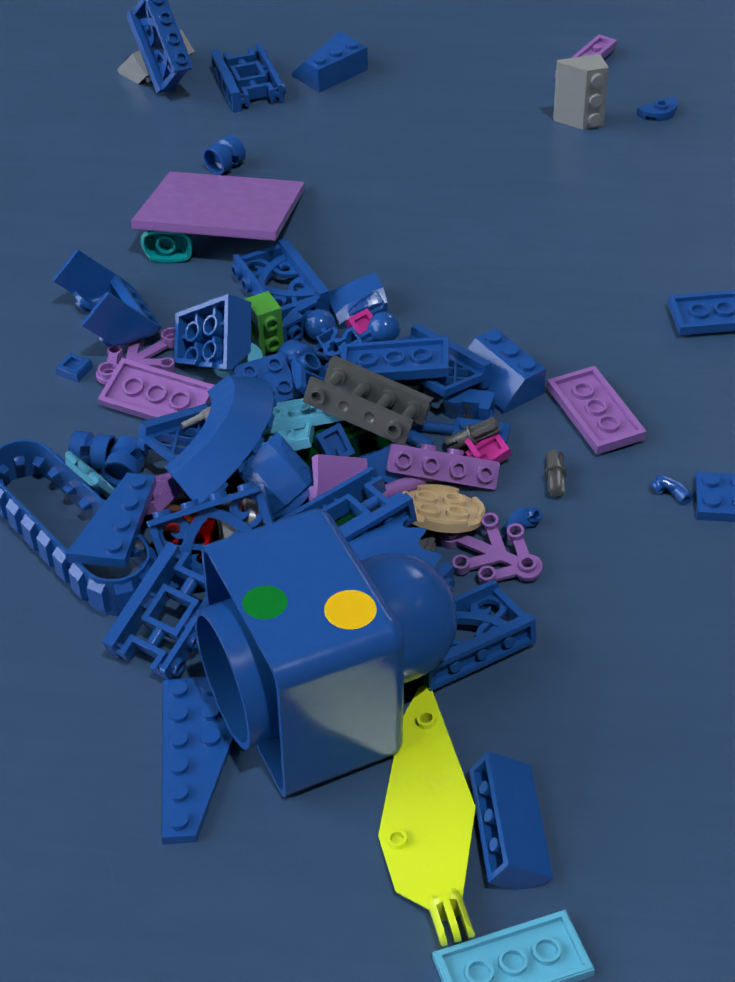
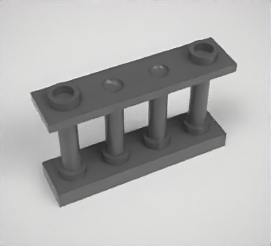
M334 355L329 361L324 381L313 376L309 378L303 402L397 444L406 445L413 422L420 425L426 422L434 398Z

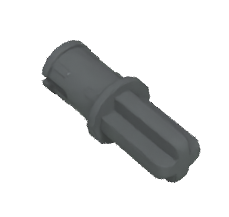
M490 417L475 425L468 424L466 429L446 436L445 442L446 445L457 441L448 448L459 450L467 446L464 440L469 438L476 445L480 440L498 433L500 426L495 417Z
M556 449L550 450L546 454L547 468L544 472L545 478L548 481V491L553 498L562 496L565 493L564 479L567 476V471L564 467V454L562 451H559L558 458Z

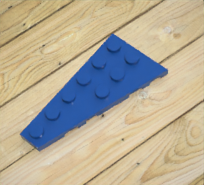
M207 677L163 680V845L197 842L209 811L212 796L219 784L221 772L226 765L235 741L218 709Z

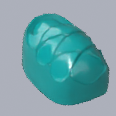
M145 230L141 236V246L150 261L161 263L182 262L188 260L192 255L193 238L192 234Z

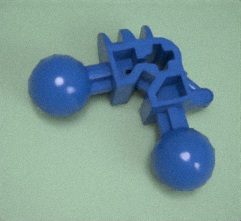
M313 310L306 316L304 321L306 334L314 341L319 342L312 347L315 355L325 361H330L334 355L341 358L342 344L395 340L401 331L399 320L390 312L376 313L368 323V330L358 335L352 326L344 331L342 337L336 328L334 316L327 310Z

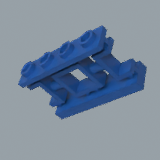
M256 43L255 50L249 47L247 54L231 57L228 52H223L222 56L219 49L210 51L212 70L233 113L242 111L241 104L250 106L249 100L268 96L271 102L275 101V98H277L279 103L284 102L283 94H286L285 83L280 81L278 70H274L273 61L269 60L267 50L263 49L260 43Z
M370 466L276 521L312 509L325 510L332 516L334 521L351 512L356 517L339 527L346 540L350 541L399 517L409 515V518L403 523L404 527L417 521L413 498L407 493L402 494L398 492L390 498L382 494L386 491L384 478L381 475L378 476L376 469Z
M169 541L166 543L102 641L109 654L118 659L122 657L124 660L129 661L136 649L154 657L155 660L151 664L150 669L154 675L161 676L164 680L175 679V677L180 676L185 669L186 660L192 650L195 651L198 648L194 623L195 612L207 606L206 597L202 603L198 599L191 597L196 586L205 589L204 576L189 570L193 563L189 553L181 552L177 545ZM175 573L177 577L186 580L180 590L168 586ZM169 599L188 607L175 628L156 620ZM142 624L153 630L147 641L135 636ZM164 636L176 641L169 654L158 648Z

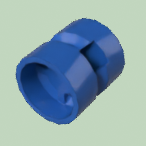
M232 134L225 136L203 151L204 163L208 170L215 175L223 174L245 160L246 157L243 143Z
M75 430L70 438L68 451L74 453L87 465L90 466L91 464L94 469L102 470L116 437L99 433L94 437L92 432Z
M125 435L115 440L102 468L103 477L111 485L116 487L126 473L140 474L149 453L148 450L142 451L137 447L138 438Z

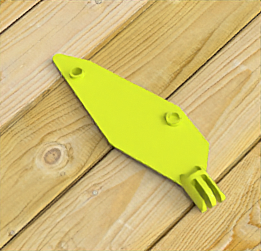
M421 686L417 689L403 715V742L400 750L394 754L378 837L395 892L430 911L440 944L444 947L448 943L441 921H447L454 943L462 941L456 917L459 915L468 939L475 936L463 901L476 806L434 693L429 691L426 686Z

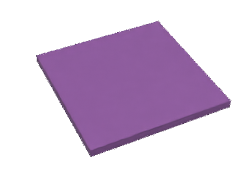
M170 171L132 218L131 229L275 241L304 192L305 182Z

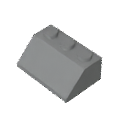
M181 29L179 31L188 54L191 56L195 51ZM140 50L133 53L117 69L119 74L137 84L145 80L147 83L152 81Z
M601 54L557 60L554 121L582 130L604 127L609 67Z

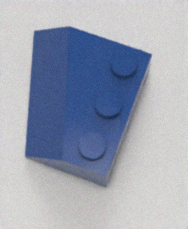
M339 31L292 72V76L320 93L368 70L367 46Z
M226 294L175 313V363L231 371L251 352L250 301Z

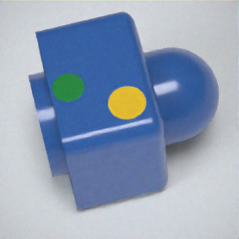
M312 509L202 546L201 553L207 606L196 610L194 623L197 644L206 677L218 709L231 735L238 745L245 750L256 746L281 795L284 797L396 754L403 742L404 684L426 675L440 664L449 652L455 639L458 623L457 606L453 593L442 575L421 559L405 554L387 553L359 560L332 516L322 509Z

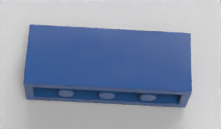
M487 751L469 769L488 883L517 890L543 885L554 877L531 764Z

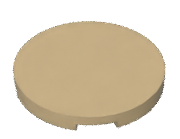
M438 484L418 485L417 490L402 492V494L407 493L413 498L417 521L412 524L418 527L443 533H463L475 530L481 526V520L485 514L484 504L477 497H472L471 499L460 494L459 488Z

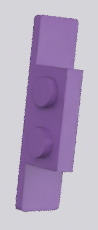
M391 444L386 470L392 473L495 490L500 463L463 456V450L448 448L447 453L437 451V446L420 444V448Z

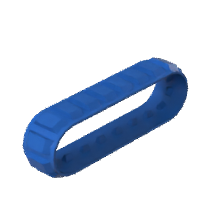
M23 439L1 445L0 515L4 519L9 520L10 526L18 534L24 535L25 541L34 550L39 551L40 557L49 566L55 567V571L65 583H70L72 590L82 600H86L91 607L102 614L119 616L157 559L155 549L149 547L148 540L139 533L130 559L140 569L129 576L119 579L100 578L90 573L81 563L67 562L66 552L68 550L5 486L12 480L23 476L35 475L45 477L53 482L90 520L106 500L102 499L93 487L86 484L79 475L70 469L60 455L55 454L40 441Z

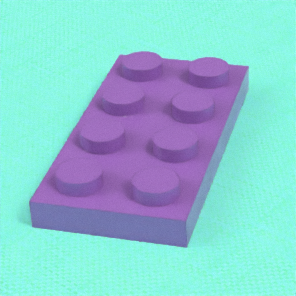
M121 358L97 400L101 406L149 420L211 402L207 391L215 385Z
M596 366L547 380V389L597 455L646 440L647 431Z

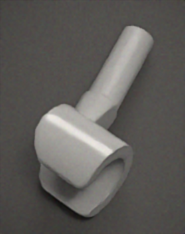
M211 406L203 409L196 416L181 422L182 429L194 425L201 420L206 422Z

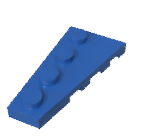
M126 473L66 552L67 562L126 568L157 484L156 476Z

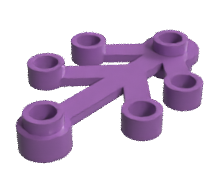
M175 327L165 328L161 332V341L139 352V349L144 347V339L129 343L126 359L174 372L175 361L173 358L152 359L151 357L165 349L174 350ZM112 345L107 348V362L101 363L96 371V379L99 383L107 384L118 365L117 362L124 357L122 346L116 347Z
M485 513L481 520L482 529L487 532L491 545L464 533L448 534L439 532V542L442 547L455 549L461 545L482 554L472 558L460 554L452 559L454 572L458 575H464L470 570L480 568L478 570V580L481 585L491 580L497 582L512 577H518L519 580L529 583L537 580L542 573V561L537 556L529 554L524 541V527L521 524L513 523L507 527V539L514 544L517 556L506 551L498 530L499 519L495 513ZM488 521H493L494 523H493V524H487L486 522H488ZM513 532H519L520 534H518V535H513V534H511V533H513ZM459 563H465L464 566H457ZM503 563L508 566L495 570L489 565ZM485 574H490V575H492L491 577H488V578L483 577V575H485Z

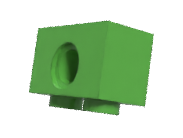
M269 291L245 298V300L251 302V343L261 349L262 356L278 351L279 347L284 344L281 307Z

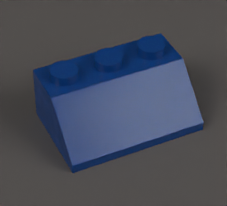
M497 328L476 337L467 350L492 362L490 387L483 389V391L495 392V408L502 414L545 393L546 368ZM475 385L471 386L475 390H482Z

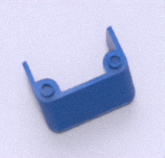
M78 248L52 279L75 296L77 299L75 303L86 312L91 310L81 325L98 335L99 340L108 347L112 345L118 347L154 336L162 328L161 323L129 282Z

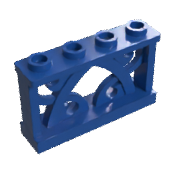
M139 0L135 8L128 11L126 16L156 93L176 90L178 82L188 70L193 68V64L168 0Z
M288 238L278 240V245L246 255H233L234 265L231 266L232 273L235 279L240 280L245 293L254 296L269 291L276 302L282 304L280 306L282 321L292 309L310 297L318 301L319 309L330 311L329 290ZM273 274L281 278H294L289 284V291L266 285Z
M251 481L237 486L238 492L227 495L226 490L209 495L210 501L199 504L198 499L180 504L182 510L174 513L170 512V508L152 513L154 519L146 523L149 527L157 555L160 554L168 542L163 534L165 527L169 523H177L180 525V532H171V534L177 539H184L182 545L177 546L181 552L185 551L190 554L193 563L189 570L204 576L203 563L197 561L199 554L192 555V550H201V547L204 546V544H194L201 527L209 517L224 521L235 527L237 531L231 536L252 530L262 520H264L265 525L275 522L264 485L256 486L255 482ZM244 499L255 501L259 508L256 518L249 524L243 519L249 516L250 507L246 512H242L239 509V503ZM231 501L229 511L213 507ZM200 511L191 524L182 517ZM175 574L168 586L175 589L183 586L186 580L177 577Z
M491 580L454 597L457 606V624L479 627L476 631V637L465 642L454 640L449 652L441 663L422 676L424 685L429 691H433L536 643V619L529 612L525 613L499 587L495 580ZM497 607L499 611L492 616L491 608ZM506 616L510 621L507 622L503 618Z

